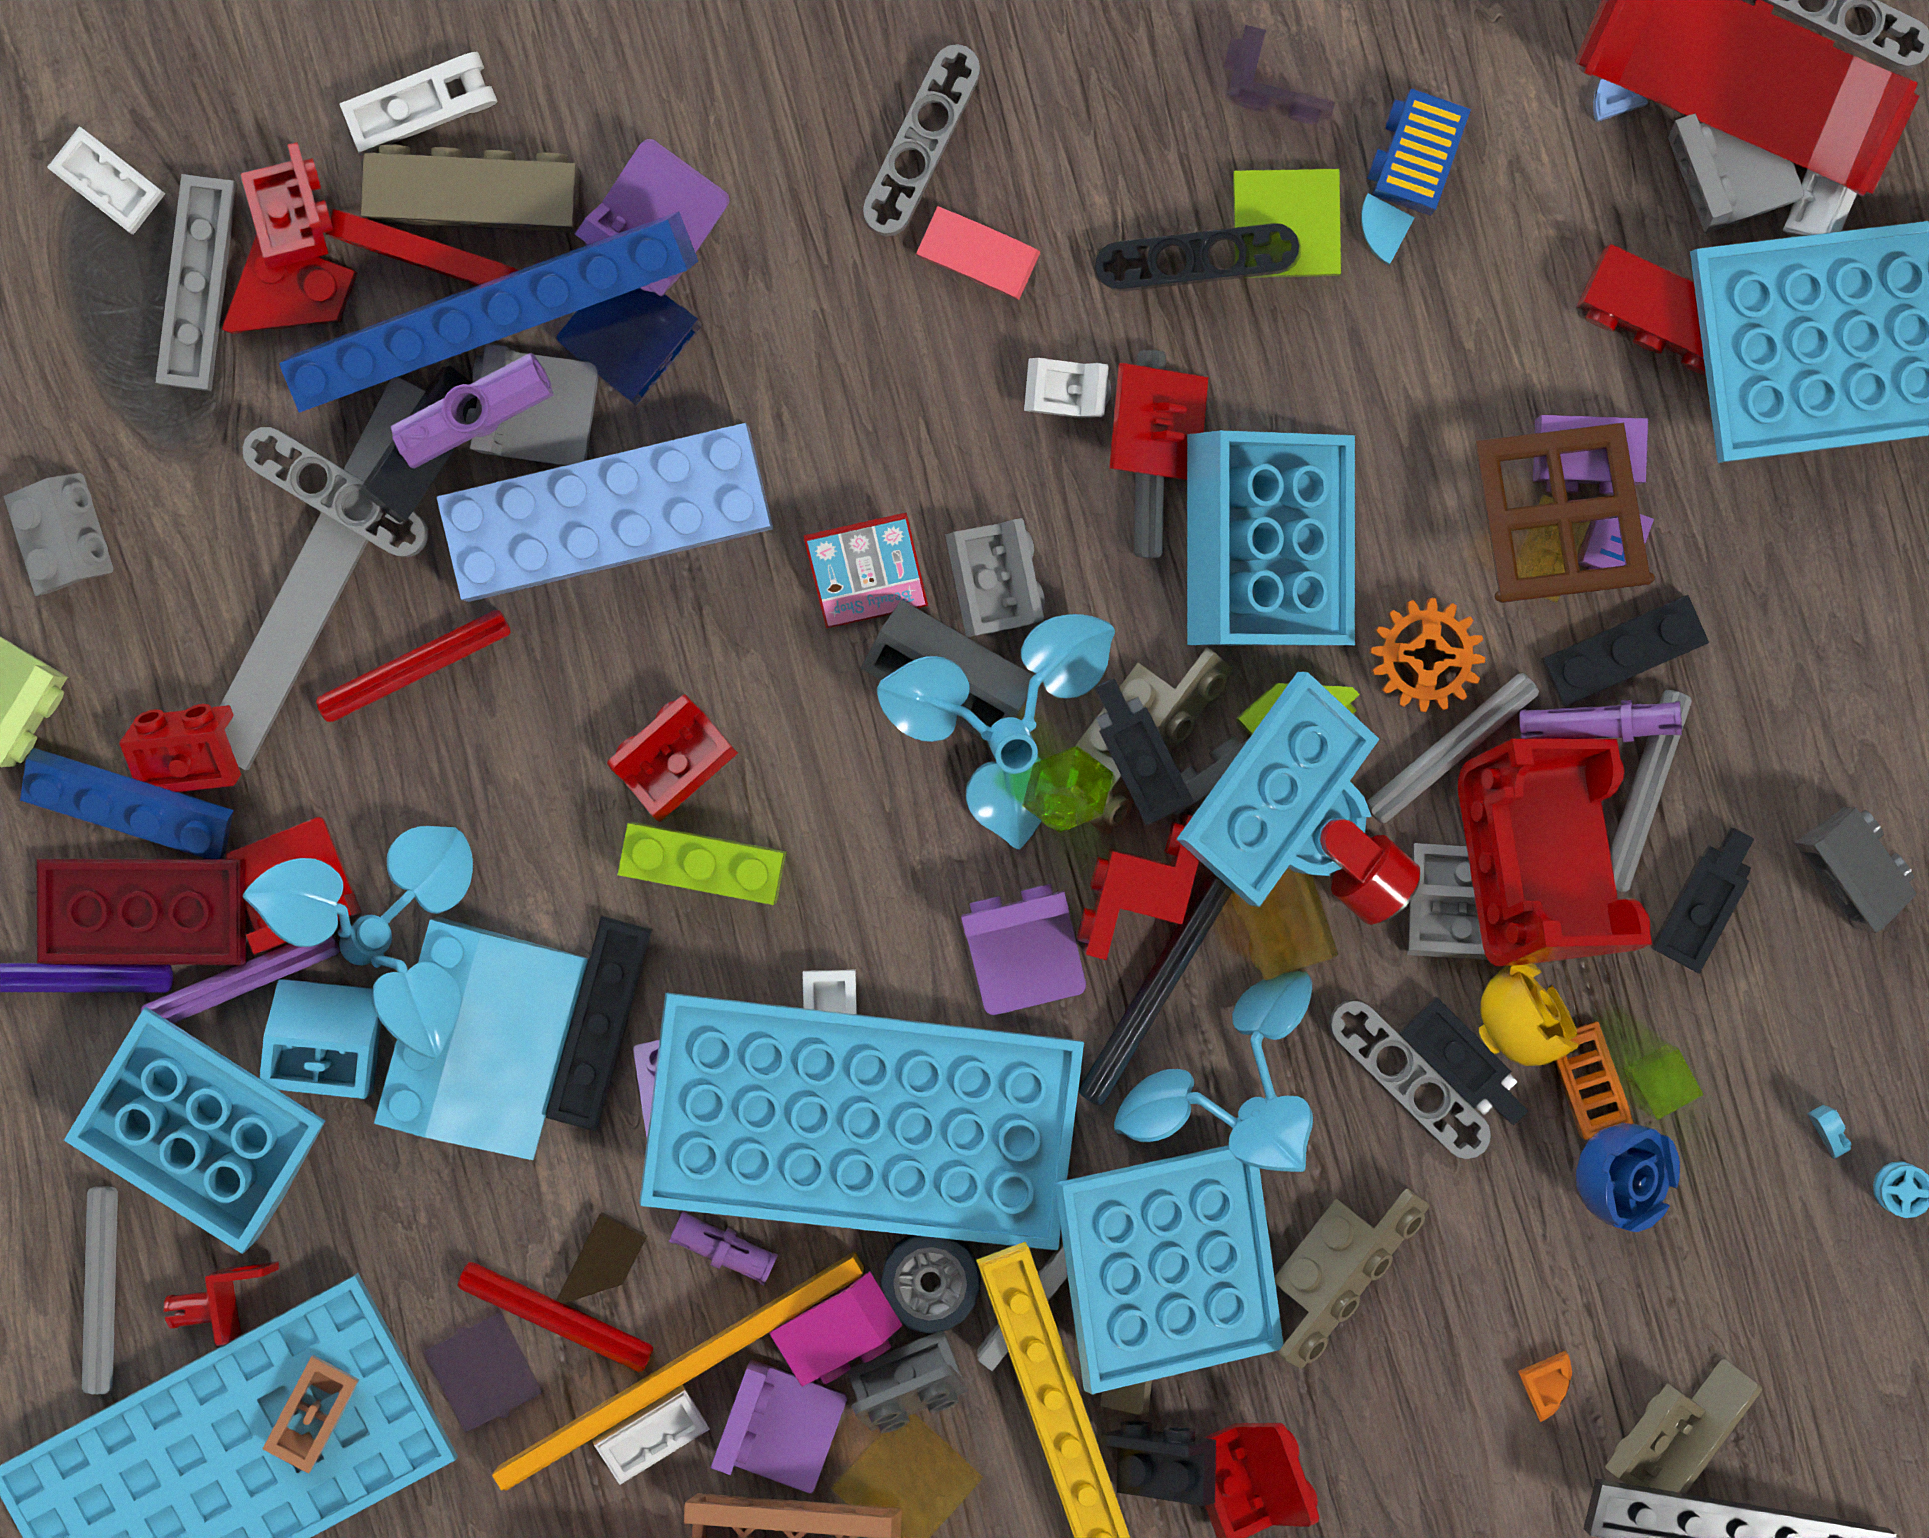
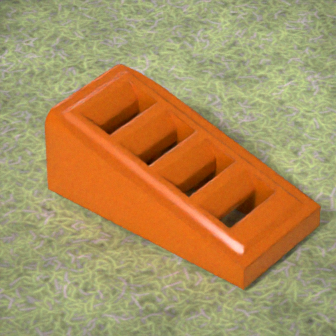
M1598 1021L1576 1027L1578 1036L1570 1040L1578 1043V1045L1592 1041L1595 1050L1568 1059L1565 1055L1555 1060L1578 1134L1584 1140L1592 1138L1602 1129L1620 1123L1634 1124L1628 1102ZM1599 1061L1600 1071L1574 1079L1573 1069ZM1606 1082L1608 1091L1584 1099L1581 1098L1579 1090ZM1609 1103L1613 1104L1615 1112L1589 1120L1586 1111Z

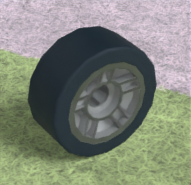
M908 1235L898 1241L886 1257L880 1283L883 1294L903 1325L912 1330L934 1333L947 1331L966 1319L976 1305L981 1280L976 1258L968 1245L963 1241ZM926 1272H935L941 1279V1283L934 1288V1292H927V1288L920 1282L921 1277Z

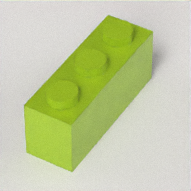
M630 822L627 823L618 875L774 905L778 900L787 851Z

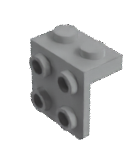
M485 344L484 356L478 355L474 363L473 383L527 355V353L515 352L506 346ZM535 355L541 366L545 369L552 384L554 396L499 424L498 428L490 435L470 439V449L487 455L564 466L586 461L599 377L598 368L590 362ZM478 397L476 408H470L467 413V425L477 421L481 415L482 405Z

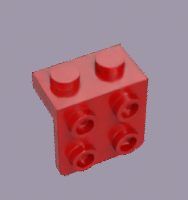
M1234 1423L1204 1437L1216 1440L1215 1503L1205 1507L1217 1538H1247L1272 1525L1309 1527L1319 1522V1514L1316 1508L1318 1505L1316 1492L1303 1473L1298 1459L1300 1453L1298 1443L1294 1435L1287 1430L1284 1424Z

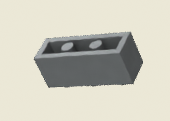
M903 600L899 602L880 630L861 666L862 670L882 680L915 659L926 656H938L952 660L960 666L969 682V695L961 706L971 710L989 727H992L1000 719L1017 717L1027 699L1029 681L1033 677L1032 674ZM957 715L956 724L982 738L980 733L966 719Z

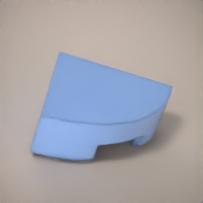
M1600 79L1596 97L1594 94L1593 100L1595 122L1644 107L1648 104L1647 98L1607 80Z

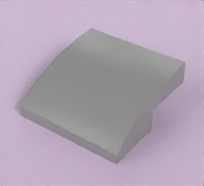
M1414 843L1412 860L1420 867V882L1409 902L1407 955L1488 960L1482 945L1467 846Z

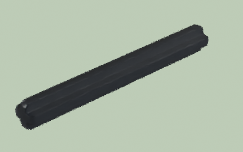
M1212 873L1207 877L1185 913L1183 924H1179L1079 1087L1080 1095L1088 1101L1099 1106L1104 1104L1232 894L1233 890L1215 874Z

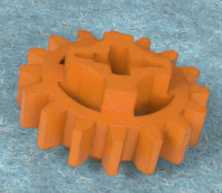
M1429 598L1423 611L1419 610L1414 600L1406 602L1407 615L1404 617L1397 611L1391 610L1387 615L1393 626L1390 629L1376 627L1374 631L1384 640L1382 646L1369 648V654L1381 657L1382 664L1371 670L1372 675L1385 674L1388 679L1381 689L1383 694L1397 689L1401 692L1397 705L1405 707L1412 698L1417 699L1418 712H1426L1430 700H1435L1440 710L1448 709L1447 696L1450 694L1460 701L1467 698L1465 690L1461 685L1464 682L1478 684L1480 678L1471 671L1472 665L1485 663L1484 656L1473 654V646L1483 641L1482 635L1469 636L1466 631L1474 621L1472 617L1469 616L1457 621L1454 618L1457 605L1453 603L1449 604L1443 612L1437 611L1436 598ZM1415 621H1419L1417 635L1408 643H1395L1396 638L1405 627ZM1440 623L1447 626L1455 634L1461 648L1451 647L1441 636L1442 626ZM1427 640L1431 642V650L1439 652L1441 655H1449L1450 659H1440L1439 661L1432 662L1428 670L1423 669L1422 660L1414 659V656L1404 655L1403 652L1424 648ZM1393 662L1403 663L1413 674L1414 688L1406 684L1399 677ZM1448 667L1459 668L1455 677L1447 685L1435 690L1437 676Z

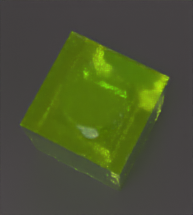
M1666 1044L1622 1068L1646 1113L1656 1120L1704 1095L1679 1048L1671 1044Z

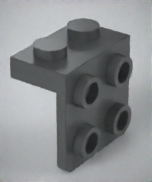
M945 1331L933 1333L880 1355L867 1363L851 1367L847 1371L858 1402L852 1405L855 1416L871 1431L879 1428L881 1433L892 1432L910 1423L908 1416L928 1408L929 1413L946 1410L959 1402L958 1395L968 1391Z

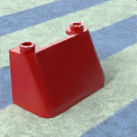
M1511 739L1468 760L1463 765L1458 778V796L1482 945L1485 956L1491 964L1495 966L1525 965L1637 951L1652 945L1650 918L1645 908L1634 898L1618 899L1601 801L1616 793L1624 778V765L1620 759L1617 739Z

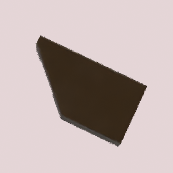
M601 1212L556 1301L564 1304L623 1285L648 1235Z

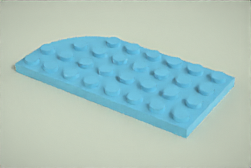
M356 1273L235 1338L233 1341L220 1346L0 1465V1497L23 1538H311L455 1461L458 1455L359 1273ZM312 1355H315L358 1378L359 1382L322 1454L308 1474L262 1448ZM311 1384L302 1401L311 1406L320 1399L321 1407L319 1410L328 1415L339 1392L330 1395ZM298 1408L288 1428L301 1435L310 1431L315 1440L324 1422L315 1417L309 1425H305L303 1419L306 1412Z

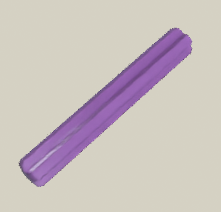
M332 934L326 941L313 947L285 945L247 961L246 964L238 965L145 1004L141 1007V1012L147 1007L171 1023L178 1022L335 956L340 952L335 935Z

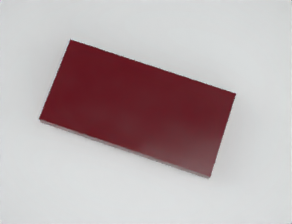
M37 859V964H246V900L243 898L246 890L245 859Z

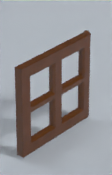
M1624 422L1476 441L1475 449L1498 591L1494 595L1496 601L1505 603L1650 585L1655 580V575L1649 572ZM1606 449L1614 495L1568 501L1560 454ZM1546 456L1553 503L1507 509L1500 462ZM1618 518L1625 565L1580 571L1572 523ZM1557 525L1565 573L1519 578L1511 531Z

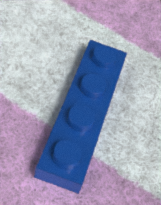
M33 748L26 758L20 801L206 859H222L226 853L234 812L232 809Z

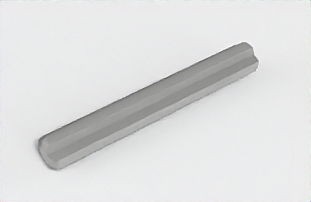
M1517 674L1367 800L1366 803L1370 813L1380 823L1388 822L1538 696L1539 690L1535 683L1526 674Z
M1665 690L1659 704L1680 701L1683 730L1692 702L1691 697L1674 690ZM1681 735L1648 736L1610 850L1617 891L1627 892L1630 889Z
M95 1186L87 1192L82 1390L84 1393L97 1395L106 1394L113 1388L118 1191L116 1188L109 1186Z

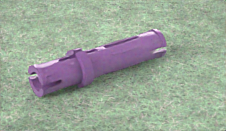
M1621 700V705L1549 710L1524 709L1520 710L1521 739L1622 737L1623 742H1634V737L1682 735L1680 701H1675L1672 703L1633 705L1632 700Z

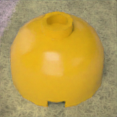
M1535 964L1507 966L1489 981L1483 991L1480 1005L1481 1018L1484 1024L1479 1027V1033L1485 1045L1492 1053L1497 1054L1501 1051L1511 1061L1524 1066L1546 1065L1578 1048V1043L1570 1041L1578 1036V1033L1566 1005L1553 985L1549 986L1546 991L1534 979L1535 976L1542 973Z

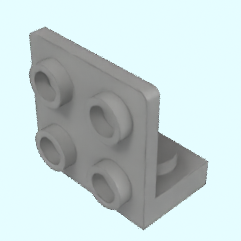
M1696 113L1675 120L1668 140L1705 234L1800 201L1803 198L1804 190L1793 162L1705 123L1700 124Z

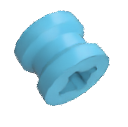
M1903 1161L1891 1162L1883 1166L1876 1174L1873 1182L1874 1196L1878 1204L1894 1215L1903 1218L1917 1217L1925 1213L1929 1208V1175L1912 1164ZM1902 1176H1904V1180L1902 1182H1900L1897 1186H1892L1896 1185L1899 1181H1901Z

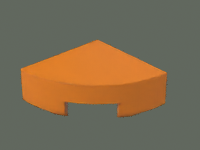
M1566 1351L1517 1371L1540 1422L1552 1416L1559 1409L1567 1394L1572 1376V1367Z

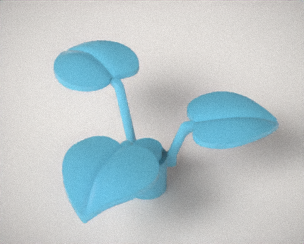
M1083 614L1053 617L1036 626L1029 633L1021 648V659L1024 665L1036 673L1029 681L1025 715L1022 720L1007 717L998 720L992 727L985 725L971 710L961 706L966 701L970 691L969 682L963 670L952 660L938 656H926L915 659L882 679L877 687L878 700L887 718L899 730L914 739L931 742L946 739L954 731L958 715L966 719L980 733L981 737L988 741L996 762H987L977 768L972 774L966 787V802L972 815L980 824L1002 837L1012 847L1021 849L1043 819L1052 792L1051 774L1047 765L1037 756L1038 749L1030 733L1036 728L1034 716L1039 685L1043 682L1050 694L1060 698L1079 697L1089 692L1104 675L1108 665L1115 629L1107 621Z
M419 826L407 830L396 838L387 853V871L393 883L407 891L380 917L365 915L357 919L352 925L350 924L347 907L337 903L343 892V880L340 874L330 865L316 859L299 858L280 863L260 875L245 890L243 898L259 913L268 927L279 938L295 946L313 947L326 941L335 932L339 916L341 928L338 930L340 936L339 946L342 955L347 961L355 965H367L372 962V965L376 968L382 965L397 970V972L382 975L373 986V1006L382 1024L397 1040L412 1051L431 1059L440 1055L457 1022L461 1008V994L455 979L448 971L435 963L420 962L408 970L402 960L384 956L383 953L389 948L392 941V932L388 923L414 897L424 910L438 914L454 907L466 894L473 873V858L469 843L461 831L455 827Z
M1294 971L1266 978L1246 990L1234 1007L1232 1014L1234 1027L1240 1034H1252L1250 1043L1265 1092V1099L1253 1097L1247 1100L1238 1111L1239 1117L1235 1118L1201 1093L1191 1092L1194 1086V1078L1188 1071L1181 1069L1162 1070L1146 1077L1126 1096L1115 1118V1132L1140 1142L1165 1139L1173 1135L1188 1120L1191 1113L1190 1104H1198L1231 1126L1233 1130L1229 1137V1149L1240 1162L1266 1170L1304 1172L1307 1144L1313 1125V1113L1309 1104L1303 1098L1288 1095L1277 1097L1263 1053L1262 1040L1264 1037L1272 1040L1284 1038L1301 1022L1307 1011L1312 993V980L1306 971Z

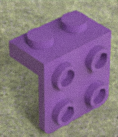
M646 139L638 146L602 203L584 219L575 235L585 241L586 245L680 211L695 253H697L729 205V196L724 190L653 139ZM683 272L643 286L641 289L655 292L662 297L680 278Z
M1046 884L1022 890L1023 900L1002 905L1000 896L969 903L971 913L963 914L961 919L966 938L968 939L984 1009L987 1013L991 1015L1002 1014L1080 995L1084 992L1086 981L1064 890L1053 893L1052 884Z

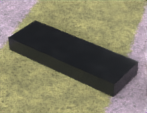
M450 364L443 366L409 416L445 398L447 392L455 386L462 384L470 385L472 382ZM477 397L470 399L463 408L465 422L469 409L476 408ZM392 440L359 491L397 522H405L455 448L416 468H411L399 453L394 440Z

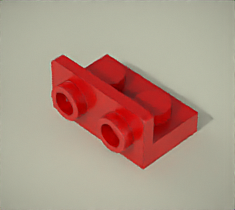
M198 704L182 711L164 713L162 710L154 709L138 715L119 742L132 778L174 792L234 786L240 778L241 772L225 732L226 727L234 717L231 706L211 707L208 704Z

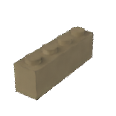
M379 145V153H364L361 217L388 224L576 233L578 230L580 169L575 163H568V155L537 153L536 161L515 160V153L511 151L485 150L483 158H464L463 150L435 147L431 148V156L410 155L411 148L401 145Z

